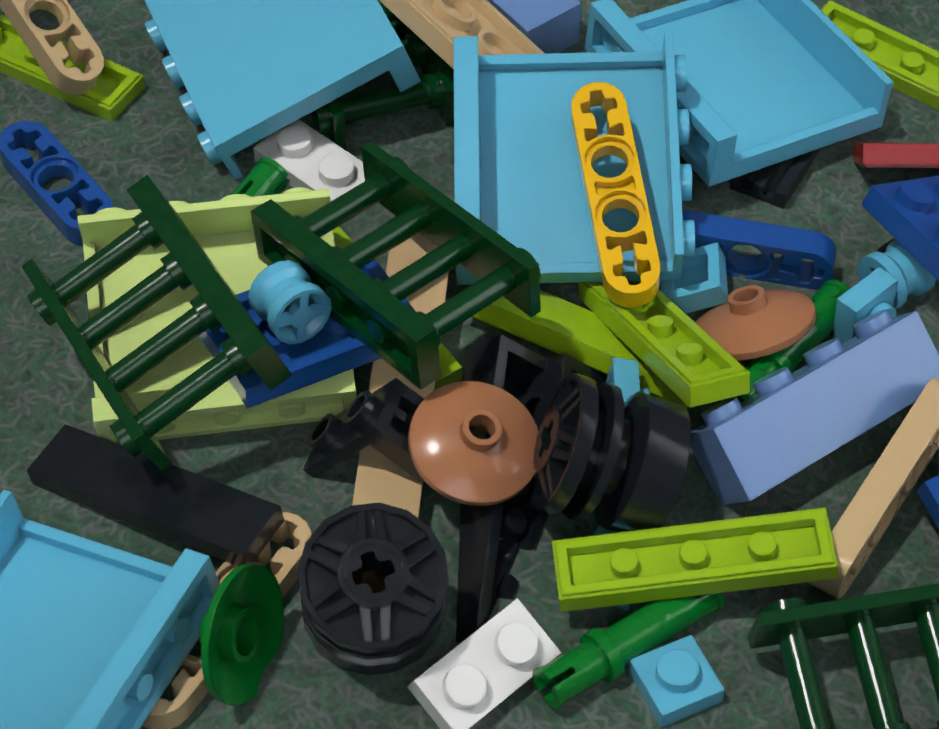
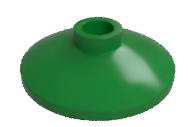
M246 563L232 570L218 587L200 625L203 677L211 695L223 704L238 706L253 699L257 694L265 669L280 649L284 625L283 598L276 577L265 566Z

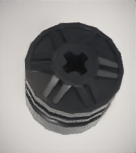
M574 372L562 380L554 392L539 429L533 460L536 472L529 483L531 504L538 511L552 515L563 511L566 517L578 522L588 518L594 510L597 523L600 526L618 533L662 527L677 500L686 473L691 445V421L687 408L680 403L639 391L628 397L624 403L621 388L605 381L597 386L596 381L590 377Z
M378 502L349 506L326 518L306 541L298 566V579L304 628L317 651L338 668L364 675L397 672L421 659L439 635L446 608L449 584L445 551L431 527L406 509ZM374 570L379 580H385V589L379 593H372L368 583H362V573Z

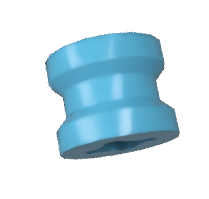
M896 239L889 243L886 247V252H872L862 257L858 262L857 273L859 282L878 267L898 279L894 303L895 309L905 304L907 296H921L935 286L936 278Z
M291 260L278 261L266 267L257 275L250 286L248 294L251 308L262 320L268 321L269 329L281 342L286 344L302 343L315 336L328 321L332 309L331 300L319 285L311 283V277L299 263Z

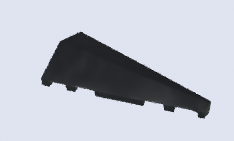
M502 334L466 346L465 381L491 384L513 395L529 411L537 425L538 431L551 398L565 377L574 372L590 377L596 381L597 386L604 381L606 382V375L566 353L546 359ZM474 426L469 427L470 432L476 438H491L485 430ZM529 483L519 494L505 502L489 506L465 504L460 506L456 642L462 643L487 623L498 598L509 599L513 597L519 581L509 574L520 549L530 550L535 547L549 513L538 511L531 504Z

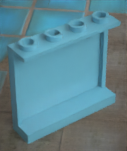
M145 0L153 19L144 23L160 53L166 50L170 53V55L161 59L176 88L180 89L185 86L187 89L185 94L179 96L182 106L195 127L203 124L205 131L198 134L197 138L212 165L215 166L224 162L234 179L243 177L233 156L235 153L381 74L389 71L400 92L421 82L402 42L378 0Z
M599 0L590 3L585 49L588 53L662 51L664 32H674L675 55H686L687 65L686 92H677V109H688L689 146H679V154L688 164H691L692 169L708 187L869 132L883 125L894 82L811 0H687L629 18L613 0Z
M664 32L662 51L479 55L478 36L453 37L455 203L517 248L527 250L536 262L539 263L540 283L602 282L572 130L571 105L575 93L584 85L593 82L611 84L623 93L628 107L660 260V281L681 280L684 258H694L695 225L694 220H683L682 201L692 200L691 164H680L679 146H689L688 109H677V92H686L687 65L686 55H675L674 32ZM602 106L591 107V113H593L597 125V137L608 135L607 114L603 112ZM605 155L594 161L592 168L600 176L613 178L621 175L626 170L627 165L620 157ZM617 208L609 211L604 216L603 222L612 231L626 232L636 226L638 219L633 212ZM633 250L622 252V276H625L628 281H640L641 275H638L635 271ZM461 264L456 266L457 285H472L480 280Z
M3 490L0 494V729H140L200 637L202 619L220 586L210 556L185 548L177 562L171 567L25 519L13 493Z

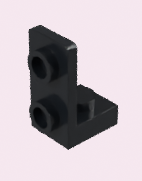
M397 378L373 393L368 390L363 391L354 399L349 408L336 416L329 413L317 423L308 439V445L312 447L303 471L315 478L368 445H371L418 481H424L411 460L408 446L410 423L416 409L424 398Z

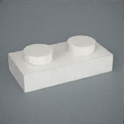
M299 119L272 133L253 147L256 162L260 158L266 157L279 163L287 171V178L290 179L289 185L293 188L329 189L330 202L365 181L363 162Z
M517 598L416 678L407 688L440 729H469L533 677L534 669L551 662L561 654V651Z

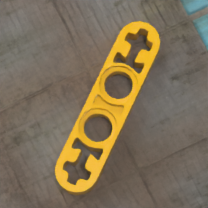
M593 82L580 88L572 99V130L604 290L615 304L625 308H637L648 304L655 298L659 290L660 260L626 100L623 93L615 86L605 82ZM602 106L603 112L607 114L608 135L597 137V125L595 117L591 113V107ZM614 155L620 157L626 163L627 168L619 176L605 178L598 175L593 170L592 165L599 157ZM622 208L633 212L638 222L629 231L615 232L604 225L603 218L609 211ZM633 250L635 271L638 275H641L640 284L629 285L627 278L622 276V252Z

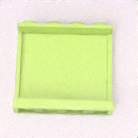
M305 187L288 189L282 194L255 197L245 194H232L218 201L190 204L184 201H169V203L236 295L250 290V286L257 275L268 267L258 258L251 210L272 199L292 216L298 215L304 218L330 202L329 189L312 190ZM112 207L99 210L95 214L77 216L83 241L84 261L134 226L135 223L132 218L142 211L140 209L125 210ZM333 230L320 237L330 246H335ZM165 244L156 250L150 245L87 291L89 319L162 267L163 263L160 259L170 253ZM191 285L185 291L179 286L99 344L97 347L109 366L112 367L190 310L193 306L189 301L199 295L194 285ZM198 336L128 387L126 392L140 412L210 361L213 356ZM353 369L248 409L228 380L157 432L155 437L157 440L314 422L320 421L329 413L336 416L349 408L356 398ZM94 381L95 398H91L93 423L97 436L116 444H121L110 428V425L118 420V417Z

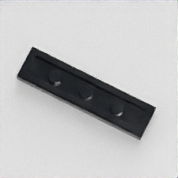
M66 424L27 469L33 485L237 566L254 563L285 521L280 505L172 464L161 471L143 453L133 458L123 446Z

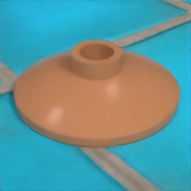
M750 285L731 292L727 298L728 303L711 307L695 323L737 361L771 355L795 344L813 328L817 315L813 301L800 292L787 289H764L761 286Z
M461 381L436 389L420 403L410 423L408 446L411 460L417 472L437 493L461 504L489 506L513 498L531 481L536 472L533 460L539 431L526 407L510 393L483 382ZM469 427H479L485 430L491 438L478 439L472 435Z

